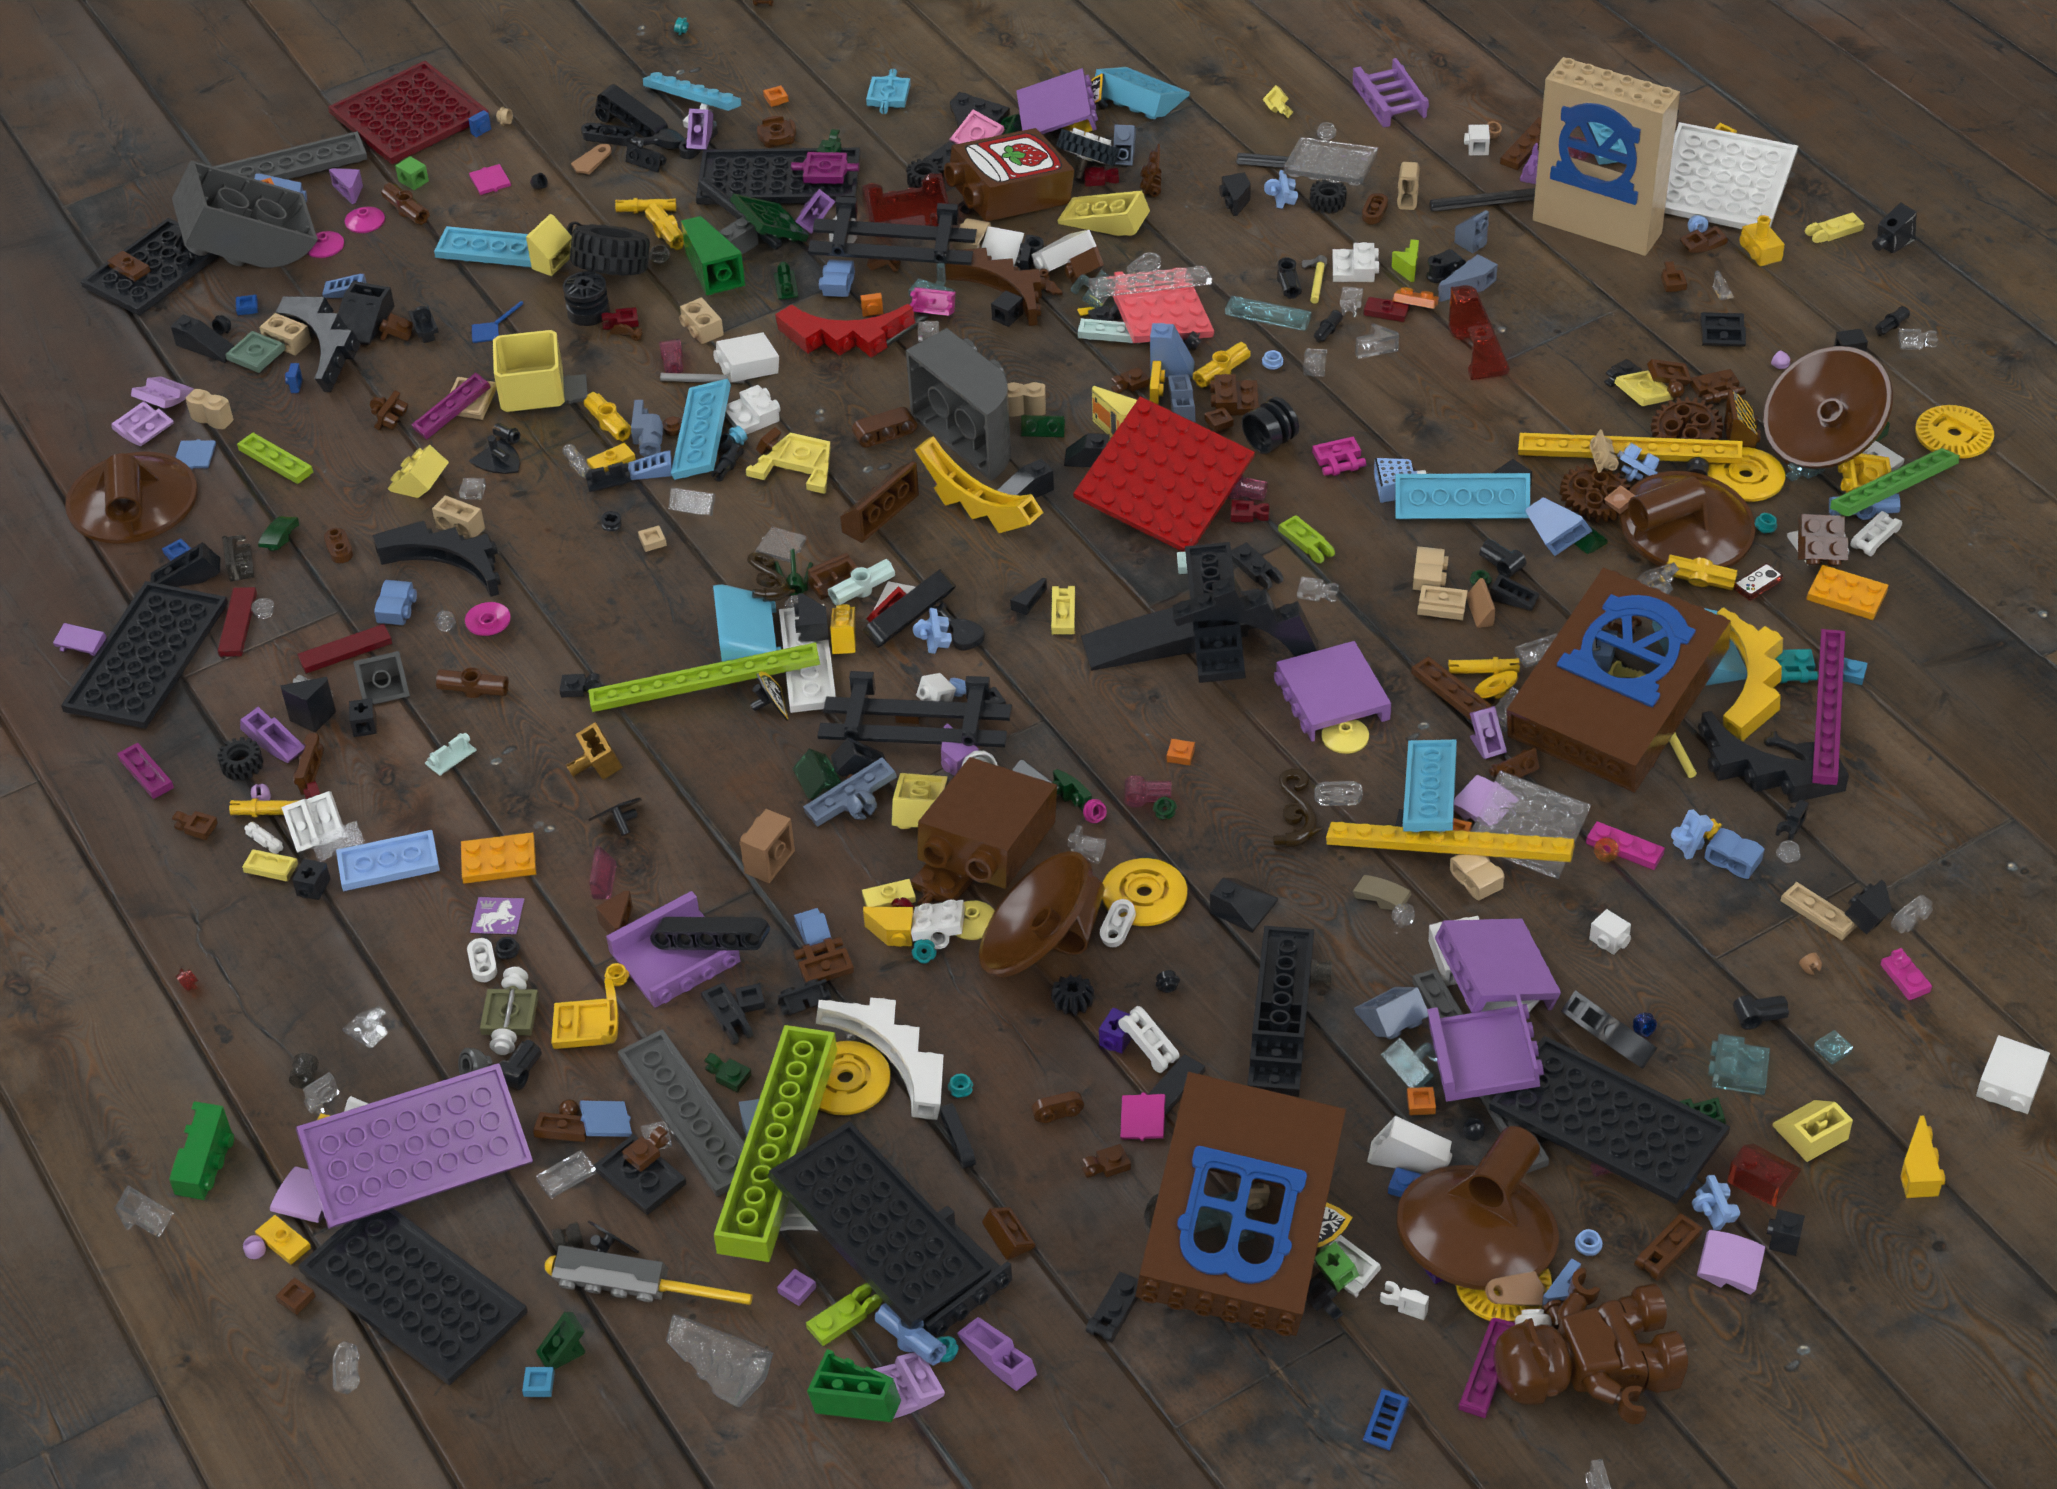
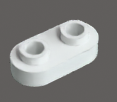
M1120 899L1115 901L1111 905L1101 926L1100 936L1103 943L1108 947L1120 946L1136 917L1134 905L1129 900ZM1121 913H1128L1125 917H1120ZM1111 934H1118L1117 937L1110 938Z
M485 938L471 941L467 947L473 978L479 982H488L497 975L492 944Z

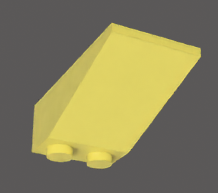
M1142 191L1072 197L1057 221L1061 225L1116 236H1132L1137 233L1150 209Z

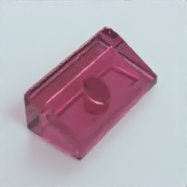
M596 846L589 882L593 899H611L617 864L600 846Z

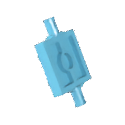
M890 69L888 76L872 77L866 98L867 106L880 107L879 111L881 114L883 112L886 114L888 107H905L911 85L910 78L896 77V69Z

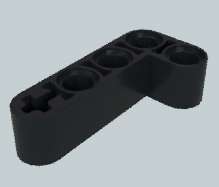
M611 84L597 96L595 114L602 122H608L615 116L643 137H652L654 134H658L661 129L668 128L666 121L615 84Z

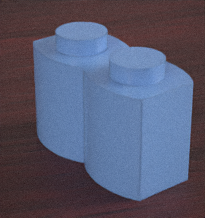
M828 260L827 265L823 266V277L819 279V289L822 290L823 296L848 297L855 275L854 261Z
M384 581L374 611L377 623L405 624L406 619H409L411 616L412 602L415 603L417 598V591L413 589L412 582Z
M1720 828L1707 845L1704 858L1717 867L1727 868L1738 877L1749 879L1761 863L1765 849L1755 841L1742 839L1734 831Z

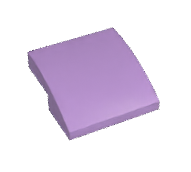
M161 376L147 378L146 386L132 388L131 396L162 408H168L184 401L194 388Z
M143 401L113 422L112 429L128 441L142 446L174 423L159 408L155 411Z
M1476 775L1454 798V811L1465 821L1471 818L1486 832H1490L1516 805L1518 800L1494 782Z
M296 1166L292 1169L278 1189L271 1203L270 1211L316 1223L320 1222L324 1217V1213L308 1169Z
M1709 1230L1706 1234L1697 1276L1718 1287H1722L1727 1283L1751 1295L1757 1287L1765 1246L1741 1236Z
M915 1352L897 1356L895 1364L874 1369L892 1377L895 1381L901 1403L894 1418L921 1409L937 1401L945 1394L929 1363Z

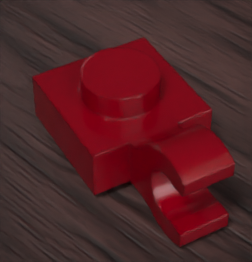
M636 307L616 309V313H602V321H608L602 322L603 330H610L614 325L619 324L639 327Z

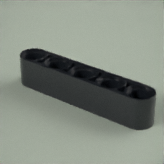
M939 569L868 623L863 632L877 648L883 646L926 613L931 607L948 596L955 589L956 585Z
M663 917L652 932L650 941L656 948L662 950H758L770 932V925L766 920L758 917Z

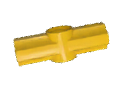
M656 203L650 204L647 210H645V215L653 225L656 236L663 238L670 248L675 250L682 249L684 245L683 233L678 228L675 217L673 215L668 216L660 205H656Z
M1240 342L1227 351L1215 352L1212 356V361L1193 373V379L1197 386L1200 388L1207 387L1210 384V380H1214V375L1231 374L1233 368L1250 357L1247 345Z
M595 392L588 394L584 400V406L599 421L600 428L609 431L616 440L623 442L629 439L630 434H632L631 426L617 412L615 404L607 402L600 394Z
M1669 555L1665 575L1688 580L1690 584L1697 587L1711 585L1733 590L1737 570L1713 565L1712 561L1705 558H1694L1692 560Z

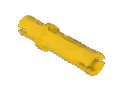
M676 198L615 200L616 213L634 212V214H638L639 212H645L648 206L653 203L660 205L664 211L676 212Z
M1498 657L1481 660H1448V671L1451 674L1493 673L1495 675L1504 671L1519 673L1520 662L1519 658L1498 659Z
M252 798V800L247 801L231 800L230 804L232 805L229 806L230 815H252V817H258L259 815H284L282 807L300 800L263 801L258 800V798Z

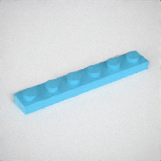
M654 72L651 73V76L643 78V86L729 111L741 106V98L735 97L731 93H721L717 89L704 88V85H694L690 81H680L673 76L667 77L663 76L662 73Z

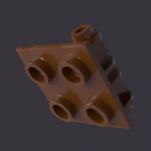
M1160 144L1157 145L1155 151L1152 150L1150 152L1148 164L1142 167L1140 173L1142 177L1140 189H1142L1144 197L1146 193L1153 197H1157L1161 193Z

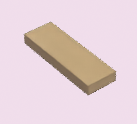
M1798 882L1781 896V902L1840 940H1843L1857 927L1844 914L1845 912Z

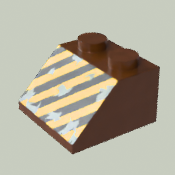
M1728 390L1724 416L1726 440L1743 441L1742 447L1756 449V443H1760L1761 438L1760 430L1756 429L1758 417L1754 415L1753 407L1734 390Z

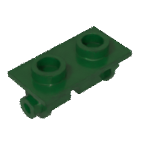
M786 262L779 263L777 267L778 272L774 273L778 300L799 297L794 270L790 271L789 264Z
M1021 415V436L1064 437V416Z

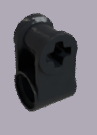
M1451 249L1430 256L1428 258L1429 271L1426 274V278L1430 282L1440 283L1452 275L1455 270L1461 268L1466 261Z

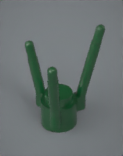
M792 548L790 550L791 574L788 575L786 580L790 586L789 589L795 590V593L789 595L797 597L798 594L808 590L809 579L808 570H806L804 580L800 574L796 573L795 550ZM775 561L774 565L777 573L784 577L778 561ZM809 562L807 569L812 568V562Z

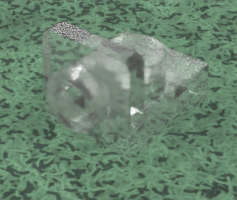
M1306 348L1304 354V375H1325L1327 350Z
M1077 825L1075 832L1069 835L1068 847L1071 848V851L1081 853L1089 862L1099 864L1106 848V840L1083 835V826Z
M330 1072L303 1088L306 1097L304 1100L306 1108L310 1113L315 1112L318 1116L320 1113L325 1114L322 1104L329 1102L339 1094L336 1080Z

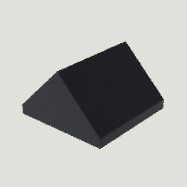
M327 677L280 685L291 722L316 732L336 713Z

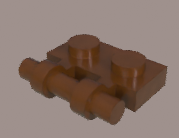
M1731 369L1691 377L1690 385L1697 396L1702 397V400H1706V403L1711 402L1715 404L1723 399H1727L1728 390H1734L1739 396L1746 394L1745 387H1739L1740 382Z
M828 937L823 939V942L811 946L810 944L802 945L801 949L793 951L795 960L805 958V960L798 962V968L804 983L813 979H818L819 981L826 979L828 981L854 973V967L846 947L838 950L835 949L843 946L841 937L833 939ZM825 951H826L825 954H822V955H819V956H814L815 954L822 953V952H825Z

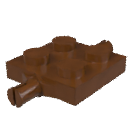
M926 863L911 880L912 888L924 894L917 902V905L920 906L925 903L930 904L934 900L941 902L947 900L957 901L974 880L971 877L944 868H935Z

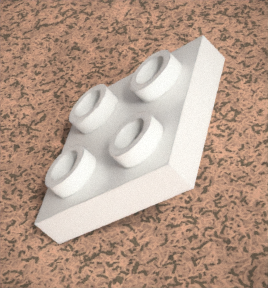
M947 900L943 903H925L915 907L911 929L913 941L929 939L935 944V949L945 948L949 943L951 935L962 934L965 911L964 901Z

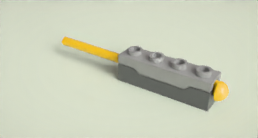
M559 1245L557 1255L550 1256L545 1262V1271L559 1283V1287L566 1289H575V1286L585 1287V1291L600 1294L601 1290L611 1291L610 1295L620 1298H626L627 1294L637 1296L636 1299L644 1302H652L653 1299L662 1300L663 1292L671 1291L751 1305L752 1294L666 1280L669 1268L659 1261Z

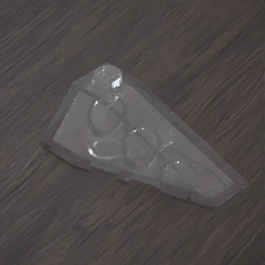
M679 1315L672 1316L666 1342L685 1362H689L698 1371L696 1373L697 1376L710 1384L713 1388L711 1391L718 1398L736 1407H741L766 1380L773 1353L752 1342Z

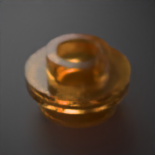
M1604 837L1596 842L1594 852L1599 860L1610 862L1618 856L1619 846L1612 838ZM1604 845L1610 847V853L1605 852Z

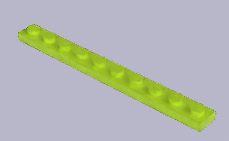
M815 642L589 689L590 706L592 712L754 679L758 678L757 673L761 671L773 675L820 665L817 645Z

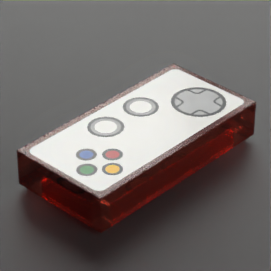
M1765 563L1735 582L1733 589L1751 601L1781 582L1783 574Z

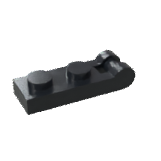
M1119 1271L1096 1313L1090 1318L1086 1327L1087 1333L1091 1335L1099 1334L1103 1336L1104 1340L1111 1343L1114 1341L1138 1297H1135L1138 1284L1137 1278Z

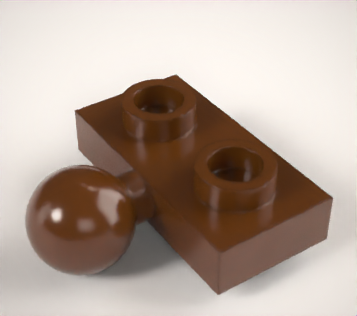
M1651 359L1647 363L1654 382L1669 383L1667 392L1670 393L1672 398H1680L1684 394V386H1687L1692 381L1685 363Z
M571 1099L564 1100L559 1106V1114L540 1112L533 1129L534 1137L585 1142L587 1135L584 1122L580 1120L581 1116H578L579 1105L577 1102Z

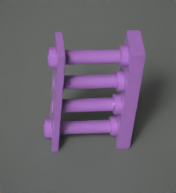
M1397 58L1393 59L1392 69L1368 75L1361 67L1353 68V86L1382 127L1390 126L1393 115L1415 109L1418 110L1423 118L1427 117V109L1429 108L1427 97H1424ZM1391 77H1394V79L1396 80L1393 82H1388L1380 85H1375L1372 83L1374 81L1387 79ZM1402 88L1403 92L1387 96L1380 95V92ZM1408 98L1411 101V103H1406L1394 107L1388 106L1387 104Z

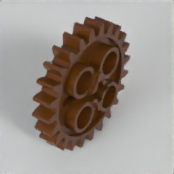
M1678 397L1677 403L1669 400L1668 406L1662 404L1661 410H1656V416L1652 417L1651 423L1652 438L1719 440V438H1722L1723 431L1722 416H1719L1718 409L1713 410V404L1706 406V400L1698 403L1697 397L1693 401H1690L1689 397H1686L1685 401H1681Z
M1584 464L1583 469L1576 466L1575 471L1569 469V473L1564 474L1560 484L1559 495H1562L1561 501L1566 502L1565 508L1572 507V512H1579L1580 516H1587V521L1595 518V521L1598 523L1599 519L1602 518L1605 522H1608L1609 517L1615 521L1617 516L1620 517V514L1608 506L1604 498L1620 485L1628 491L1631 485L1626 484V478L1619 479L1620 473L1613 474L1612 470L1606 471L1605 468L1598 473L1596 464H1593L1592 468Z

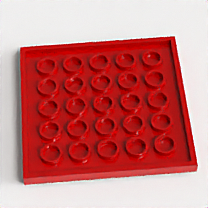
M1140 396L1083 478L1073 496L1075 499L1185 552V546H1194L1198 543L1255 457V452Z

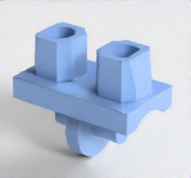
M1280 170L1279 179L1268 180L1264 184V190L1266 194L1275 196L1277 208L1283 209L1285 203L1295 205L1298 192L1294 191L1295 179L1287 178L1286 171Z
M1630 443L1624 452L1620 450L1617 455L1620 460L1631 465V468L1623 465L1621 471L1627 474L1625 477L1627 482H1631L1633 478L1639 481L1643 478V475L1637 472L1638 470L1649 476L1657 474L1658 472L1655 469L1660 459L1648 452L1643 462L1637 460L1642 449L1633 443Z
M930 608L929 619L926 621L920 619L913 626V633L916 637L926 640L928 652L935 654L938 647L949 648L952 637L951 633H945L949 627L948 617L938 616L937 609Z
M1693 809L1688 810L1681 827H1676L1672 830L1673 844L1683 851L1686 859L1693 858L1696 850L1702 849L1705 843L1703 835L1705 832L1711 831L1714 825L1707 815L1699 816Z
M1707 1175L1706 1183L1695 1192L1697 1197L1693 1199L1692 1206L1695 1211L1704 1212L1708 1216L1713 1230H1721L1725 1223L1737 1220L1740 1210L1737 1205L1727 1203L1730 1197L1728 1184L1718 1183L1715 1175Z

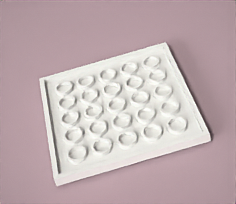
M1679 122L1674 135L1665 213L1685 218L1702 215L1710 223L1742 229V226L1757 223L1759 216L1766 215L1769 216V219L1771 218L1769 225L1771 228L1797 154L1798 146Z

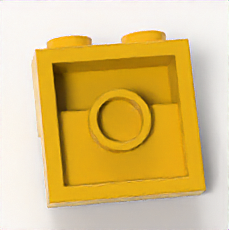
M1861 453L1854 459L1838 465V472L1843 474L1841 490L1848 493L1892 472L1889 457Z

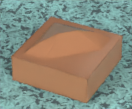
M1620 485L1605 497L1604 500L1608 506L1621 514L1628 509L1629 500L1635 495Z

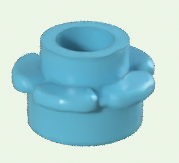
M738 425L729 429V434L734 439L735 444L739 443V445L743 446L744 442L748 439L746 432Z

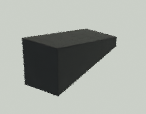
M1041 578L1010 599L1011 610L1028 615L1047 590V579Z

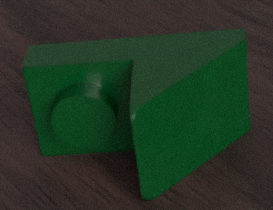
M565 1311L536 1350L545 1367H553L555 1370L585 1354V1349L579 1341L585 1331L573 1312Z

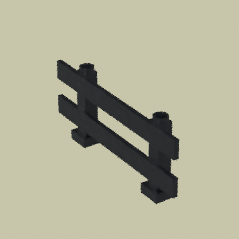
M836 197L837 220L815 218L813 232L834 234L832 242L810 240L808 249L809 255L971 265L973 251L949 250L950 242L975 243L977 229L953 228V225H958V204L938 203L937 224L939 226L851 221L852 218L857 219V198ZM848 235L935 240L936 243L933 249L847 243Z
M850 671L851 697L826 696L823 709L824 713L847 714L845 724L820 723L817 735L818 739L846 740L851 738L855 741L942 745V742L963 743L966 746L1005 748L1007 731L979 730L981 720L1010 721L1012 704L984 703V700H990L991 687L990 677L966 676L967 702L868 698V695H874L876 690L874 672ZM864 715L964 719L962 729L862 724Z

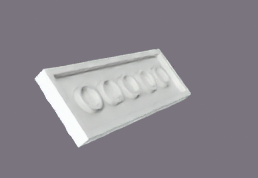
M794 608L779 609L783 649L816 642L820 665L786 672L790 712L824 709L826 696L836 697L829 640L802 642L801 633H796L795 619H799V617H795Z

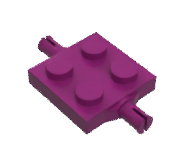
M808 152L807 158L803 163L791 162V170H802L804 183L837 184L844 182V176L847 171L859 172V163H847V153Z

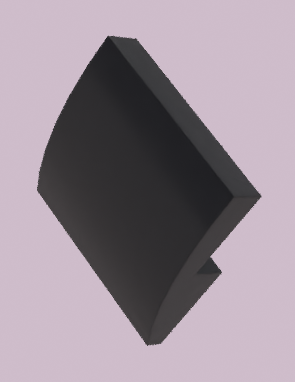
M1701 312L1702 345L1746 346L1744 313Z

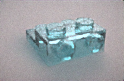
M1719 1034L1717 1041L1712 1040L1710 1056H1715V1061L1710 1060L1708 1076H1713L1712 1087L1765 1095L1770 1048L1744 1044L1745 1038Z

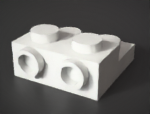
M1366 242L1353 243V249H1333V282H1374L1375 274H1379V249L1374 248V243Z
M759 385L739 392L740 399L728 403L726 407L725 417L734 427L740 426L746 434L780 421L779 412L781 409L776 399L772 401L767 388L762 389Z

